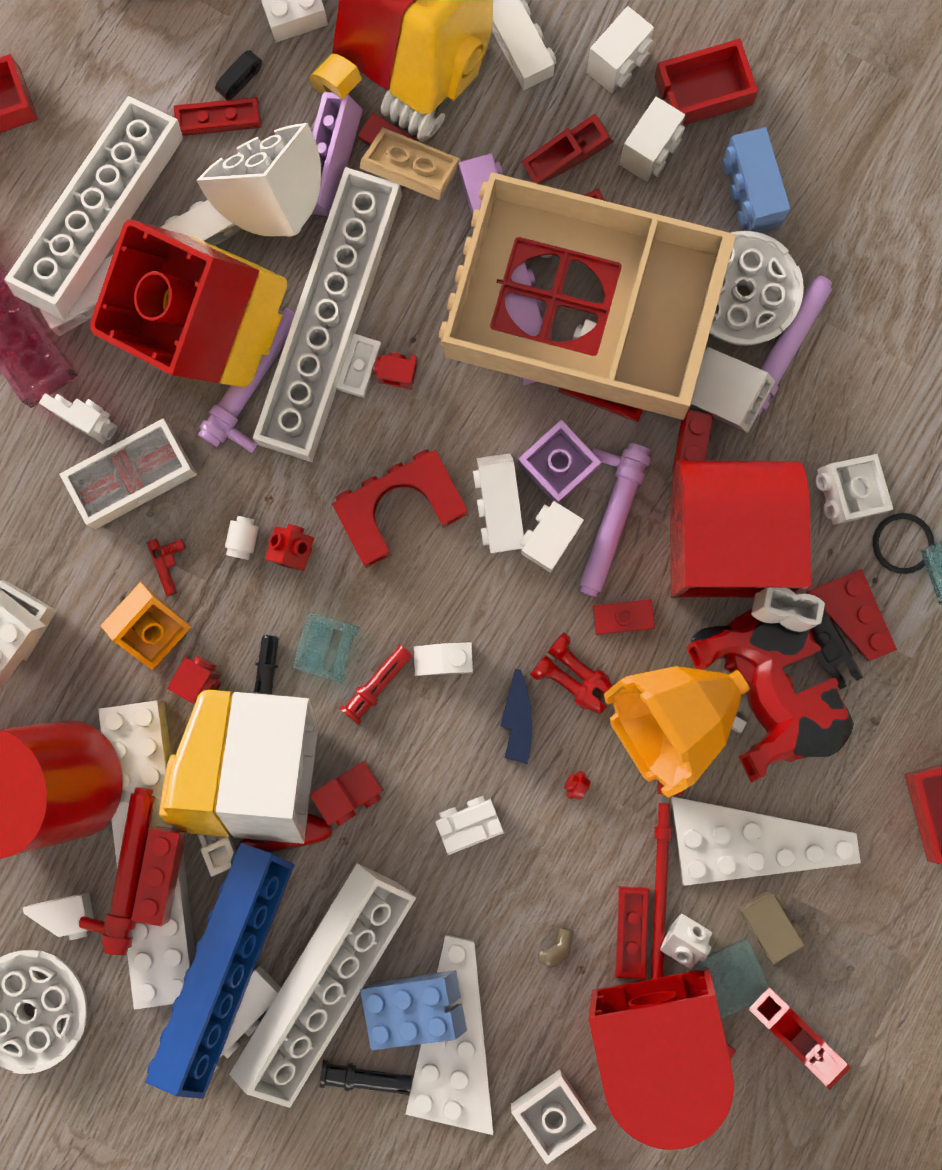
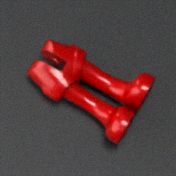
M563 632L547 653L565 664L583 682L579 683L562 671L546 655L542 657L530 675L535 680H541L545 677L556 681L575 696V704L582 709H589L601 715L607 706L597 696H593L592 691L596 688L599 690V693L604 695L605 692L613 687V684L605 672L602 670L593 671L573 655L569 648L571 638Z

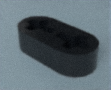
M251 50L244 52L219 78L215 90L226 100L233 99L258 73L262 66V60Z

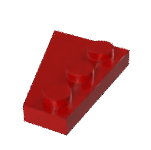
M862 569L806 592L820 598L825 603L824 608L831 620L840 628L844 636L866 661L874 660L897 650Z

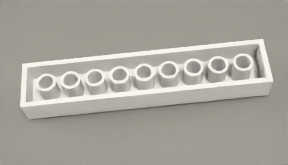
M345 167L253 436V440L257 445L313 462L337 391L336 385L353 335L356 334L402 198L400 184Z
M156 700L98 709L101 733L112 744L122 771L121 799L116 813L111 819L117 867L130 795L134 793L135 787L153 790L152 796H155L150 828L160 826L180 830L176 825H167L159 815L166 768L171 756L165 701ZM183 853L169 922L163 926L136 922L135 929L131 930L130 936L133 937L132 947L128 948L127 956L134 1010L173 1004L181 993L185 973L191 967L196 955Z

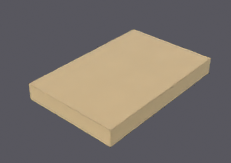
M382 127L362 157L359 168L440 200L458 170L461 159Z

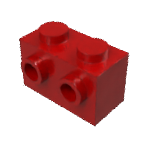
M196 656L194 659L185 657L166 689L195 704L198 695L202 691L219 689L221 682L218 679L221 674L215 671L217 665L203 657Z

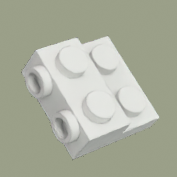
M45 393L39 402L50 412L101 444H104L106 439L110 440L117 430V425L108 419L110 414L89 399L86 403H83L76 398L72 404L58 394L55 398H52Z
M878 454L830 463L817 469L816 485L819 490L824 492L826 499L824 513L827 518L832 520L833 525L893 510Z

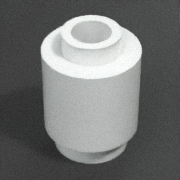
M237 516L236 521L230 520L225 548H227L226 555L249 560L250 553H254L259 526L254 525V519Z

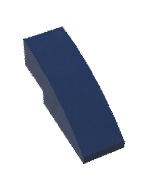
M515 669L500 725L501 727L511 729L504 758L528 764L532 739L531 705L522 672L519 669Z

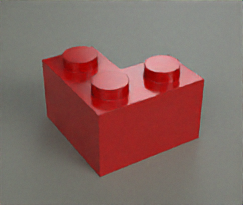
M365 760L309 795L328 826L336 822L339 827L356 816L354 809L364 804L367 809L381 800L379 793L384 791Z

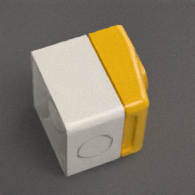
M219 690L202 691L197 697L176 755L172 754L168 760L159 811L160 817L167 825H176L181 831H187L190 834L230 837L231 834L234 838L304 844L310 801L309 794L311 793L318 737V725L310 699L234 692L233 694L231 691Z

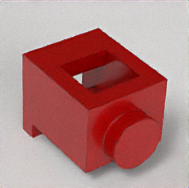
M393 352L389 353V356L382 354L381 357L376 356L373 374H377V380L380 384L412 390L418 365L417 356L411 355L410 360H407L405 355Z

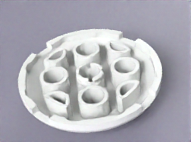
M753 231L731 232L736 234L709 334L721 341L734 345L748 346L761 344L781 334L796 317L803 299L804 285L802 273L799 266L796 265L788 253L789 250L776 239ZM737 287H747L750 295L742 297L737 291Z
M21 950L0 957V1067L18 1074L37 1073L49 1069L72 1052L84 1032L87 1020V999L84 988L71 967L52 954L37 950ZM25 1003H29L33 1007L35 1006L36 1009L33 1017L25 1013Z

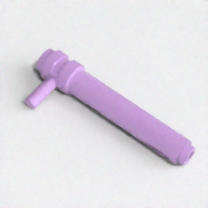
M817 276L816 279L811 280L803 294L802 303L796 317L787 329L780 334L760 368L768 372L776 382L756 418L760 417L761 413H765L768 409L769 399L774 398L779 389L777 385L832 292V282L824 276Z
M285 308L283 312H278L283 316L268 356L262 355L251 384L247 387L230 385L218 405L214 404L209 411L210 417L208 420H203L199 428L201 430L198 436L217 448L220 442L224 443L228 437L251 453L257 447L255 441L236 430L234 426L238 422V415L285 345L295 315L290 309Z
M629 443L628 448L623 450L622 456L595 448L592 450V453L602 463L617 467L615 473L617 479L579 583L581 593L597 597V594L601 593L638 486L643 484L645 478L644 469L649 467L651 457H649L651 450L644 446Z

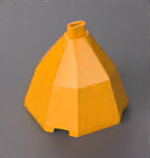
M674 666L626 676L605 692L604 698L608 705L612 703L614 705L615 714L609 718L611 726L641 775L648 782L657 779L664 785L661 788L662 793L670 798L695 784L725 747L741 702V695L749 691V686L738 670L728 675L721 672Z

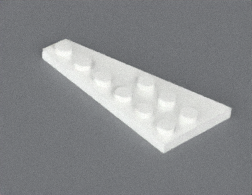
M445 934L437 973L456 970L461 998L450 1006H446V1010L448 1011L456 1004H462L467 1031L456 1040L421 1044L405 1115L493 1135L474 940Z

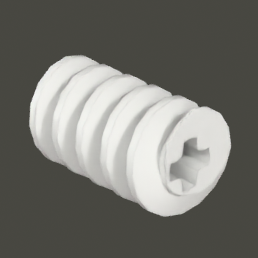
M390 89L386 92L381 104V114L383 116L390 115V120L393 123L399 122L400 128H408V133L411 136L417 135V139L420 142H425L438 131L445 118L444 113H441L437 118L434 117L436 109L430 114L417 112L392 95Z

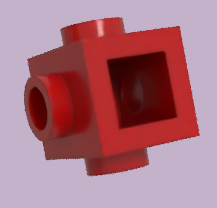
M288 524L287 528L275 526L273 534L269 539L265 560L287 568L304 571L312 551L314 537L303 534L305 529L296 525Z

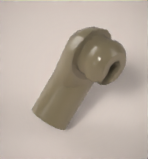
M559 928L556 945L550 949H541L538 954L539 962L551 968L568 958L574 930Z

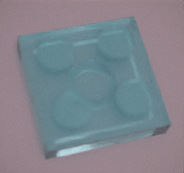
M747 938L709 954L703 962L699 960L694 965L696 971L710 968L721 1019L753 1005L769 988V984Z

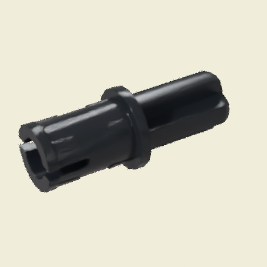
M263 635L259 662H255L257 675L253 692L272 694L275 668H278V665H275L279 639L276 636Z

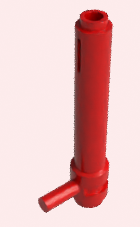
M135 787L134 793L130 795L110 912L106 914L105 921L85 916L79 920L80 928L102 933L101 944L103 945V952L107 954L127 955L128 948L132 947L133 937L130 935L131 930L135 929L136 922L131 921L155 801V796H152V789Z

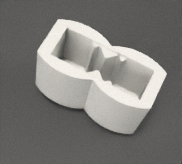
M765 588L755 594L751 615L765 623H780L792 631L803 632L821 624L825 603L814 595H796L788 588Z

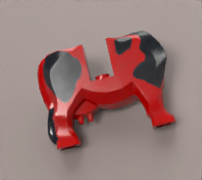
M750 609L726 626H713L701 629L694 634L691 644L686 647V650L696 669L705 670L715 660L725 659L724 669L729 670L730 673L738 670L749 686V691L746 692L748 705L758 722L766 730V735L762 740L752 745L748 752L738 756L752 783L764 777L767 767L772 763L783 760L792 762L807 757H829L837 753L851 735L854 722L849 710L840 697L836 677L795 694L792 680L783 671L784 668L805 660L822 650L813 639L811 630L797 632L787 629L780 623L762 622L751 615L752 609Z

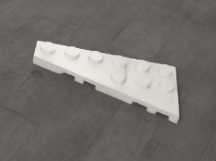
M673 796L670 797L682 885L684 886L861 863L856 833Z

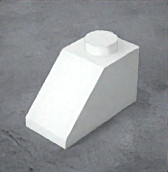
M472 642L414 646L415 676L473 673Z
M89 892L23 907L24 914L57 937L68 935L69 940L87 936V931L89 930L79 927L81 917L85 916L94 919Z

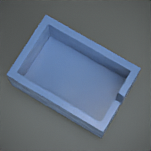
M763 127L733 135L726 148L725 155L721 159L724 174L729 175L730 197L738 205V224L745 231L759 233L779 229L791 208L767 128Z
M456 970L376 981L360 989L371 1050L456 1040L467 1031L463 1005L456 1004L448 1011L446 1010V1006H450L461 998Z

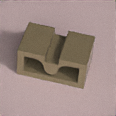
M766 890L737 908L767 959L772 964L779 962L804 946L800 939L804 934L795 920L789 921L784 912L788 907L779 894L774 896L771 891Z

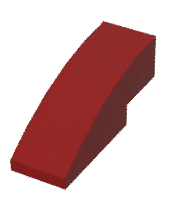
M594 113L572 130L569 128L565 129L523 159L521 163L532 181L536 184H542L582 163L614 141L599 117Z

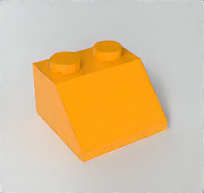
M141 582L100 625L112 641L151 670L162 661L192 628L169 605Z

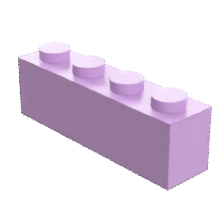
M323 92L312 132L321 162V187L318 201L312 212L314 215L329 216L344 169L348 167L363 111L349 95L343 100L335 93Z

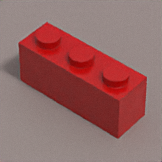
M160 826L149 828L131 921L156 926H163L169 922L187 831Z

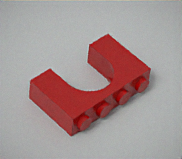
M426 449L412 457L414 461L406 465L398 463L387 470V475L379 479L377 476L371 477L361 483L362 488L354 492L346 490L335 497L337 501L331 503L365 568L391 556L375 521L377 505L388 492L398 488H410L420 492L430 503L442 528L468 515V510L436 450L429 452Z

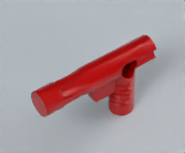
M157 539L146 542L166 597L176 594L177 591L168 568L176 565L173 553L186 549L183 539H178L161 547ZM161 550V555L156 558L155 551Z

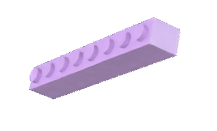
M492 153L459 162V174L472 217L475 209L480 210L481 199H479V194L483 181L488 182L491 172L503 175L500 162H494ZM525 262L513 271L512 281L528 286L536 285L533 271L531 268H526ZM508 293L505 297V306L511 319L527 334L531 336L538 335L542 325L540 313L544 312L542 301ZM520 377L523 385L537 382Z

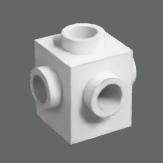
M681 913L668 928L660 950L691 969L699 960L703 962L710 953L712 946L708 943L712 932Z

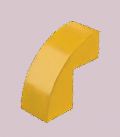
M330 54L310 75L309 79L312 87L321 95H323V92L335 93L343 100L362 80L357 66L340 55Z

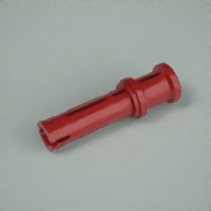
M399 644L364 687L362 685L358 686L355 689L356 694L345 706L341 705L339 709L356 724L360 725L364 714L371 706L378 704L377 697L413 655Z

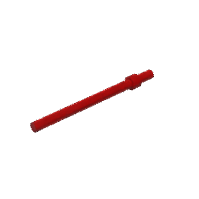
M659 803L658 826H655L654 839H657L651 979L662 977L664 971V952L660 948L665 938L669 840H672L670 803Z

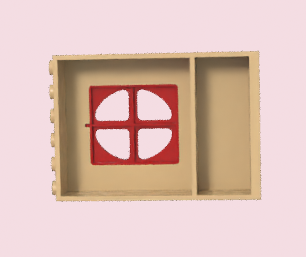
M491 172L488 182L483 181L480 189V210L475 209L471 222V227H474L472 238H466L463 254L466 255L464 266L459 265L456 272V294H450L447 304V310L449 311L448 322H442L439 332L440 346L444 348L445 357L684 420L691 404L736 234ZM556 255L560 260L553 286L550 290L516 283L511 279L513 271L522 263L532 258ZM572 261H579L596 275L604 291L603 302L594 303L563 294V285L569 264ZM508 293L530 297L546 303L547 307L538 335L531 336L527 334L511 319L505 306V297ZM560 306L591 313L598 317L596 326L579 338L564 342H554L549 337L556 310Z

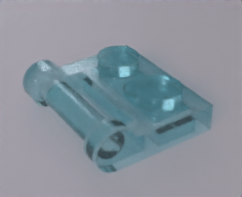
M308 612L292 668L343 683L345 677L343 671L354 635L357 636L360 627ZM335 629L343 631L332 670L324 669Z

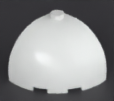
M308 123L274 130L275 135L261 142L256 137L236 148L238 154L228 158L225 162L220 158L211 165L196 181L213 207L227 220L248 232L262 236L292 237L297 235L312 214L318 201L321 187L319 151Z

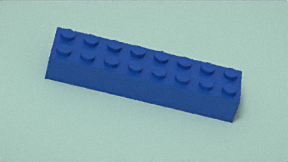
M240 843L239 848L231 858V868L227 878L221 883L217 903L209 913L205 933L197 943L193 963L185 973L181 993L173 1003L169 1023L161 1033L157 1053L148 1065V1076L145 1083L174 1096L204 1099L294 864L271 853Z

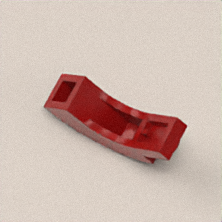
M770 987L749 1008L829 1090L851 1068Z

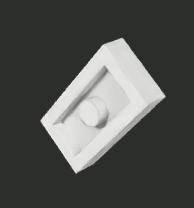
M358 334L353 335L336 385L337 390L361 398L365 397L373 373L376 356L378 357L382 347L380 341Z

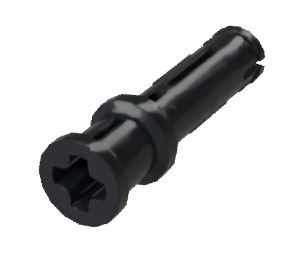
M323 1060L319 1088H324L326 1085L342 1087L348 1092L353 1090V1088H361L409 1096L412 1075L363 1070L356 1068V1065H353V1063H348L347 1066L329 1064L328 1060Z

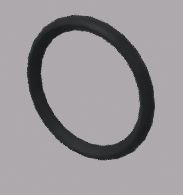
M898 513L885 518L878 525L873 536V549L878 561L885 568L895 573L909 574L921 570L927 565L934 552L935 542L930 527L925 521L912 514ZM908 519L914 521L923 528L927 535V553L923 560L913 567L899 568L893 566L885 560L880 552V534L884 527L894 520Z

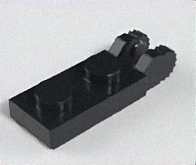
M824 608L821 624L810 629L813 639L822 649L816 653V656L825 671L828 670L832 678L836 677L838 688L843 689L847 686L846 681L836 665L845 662L851 676L856 681L863 678L852 658L851 651Z

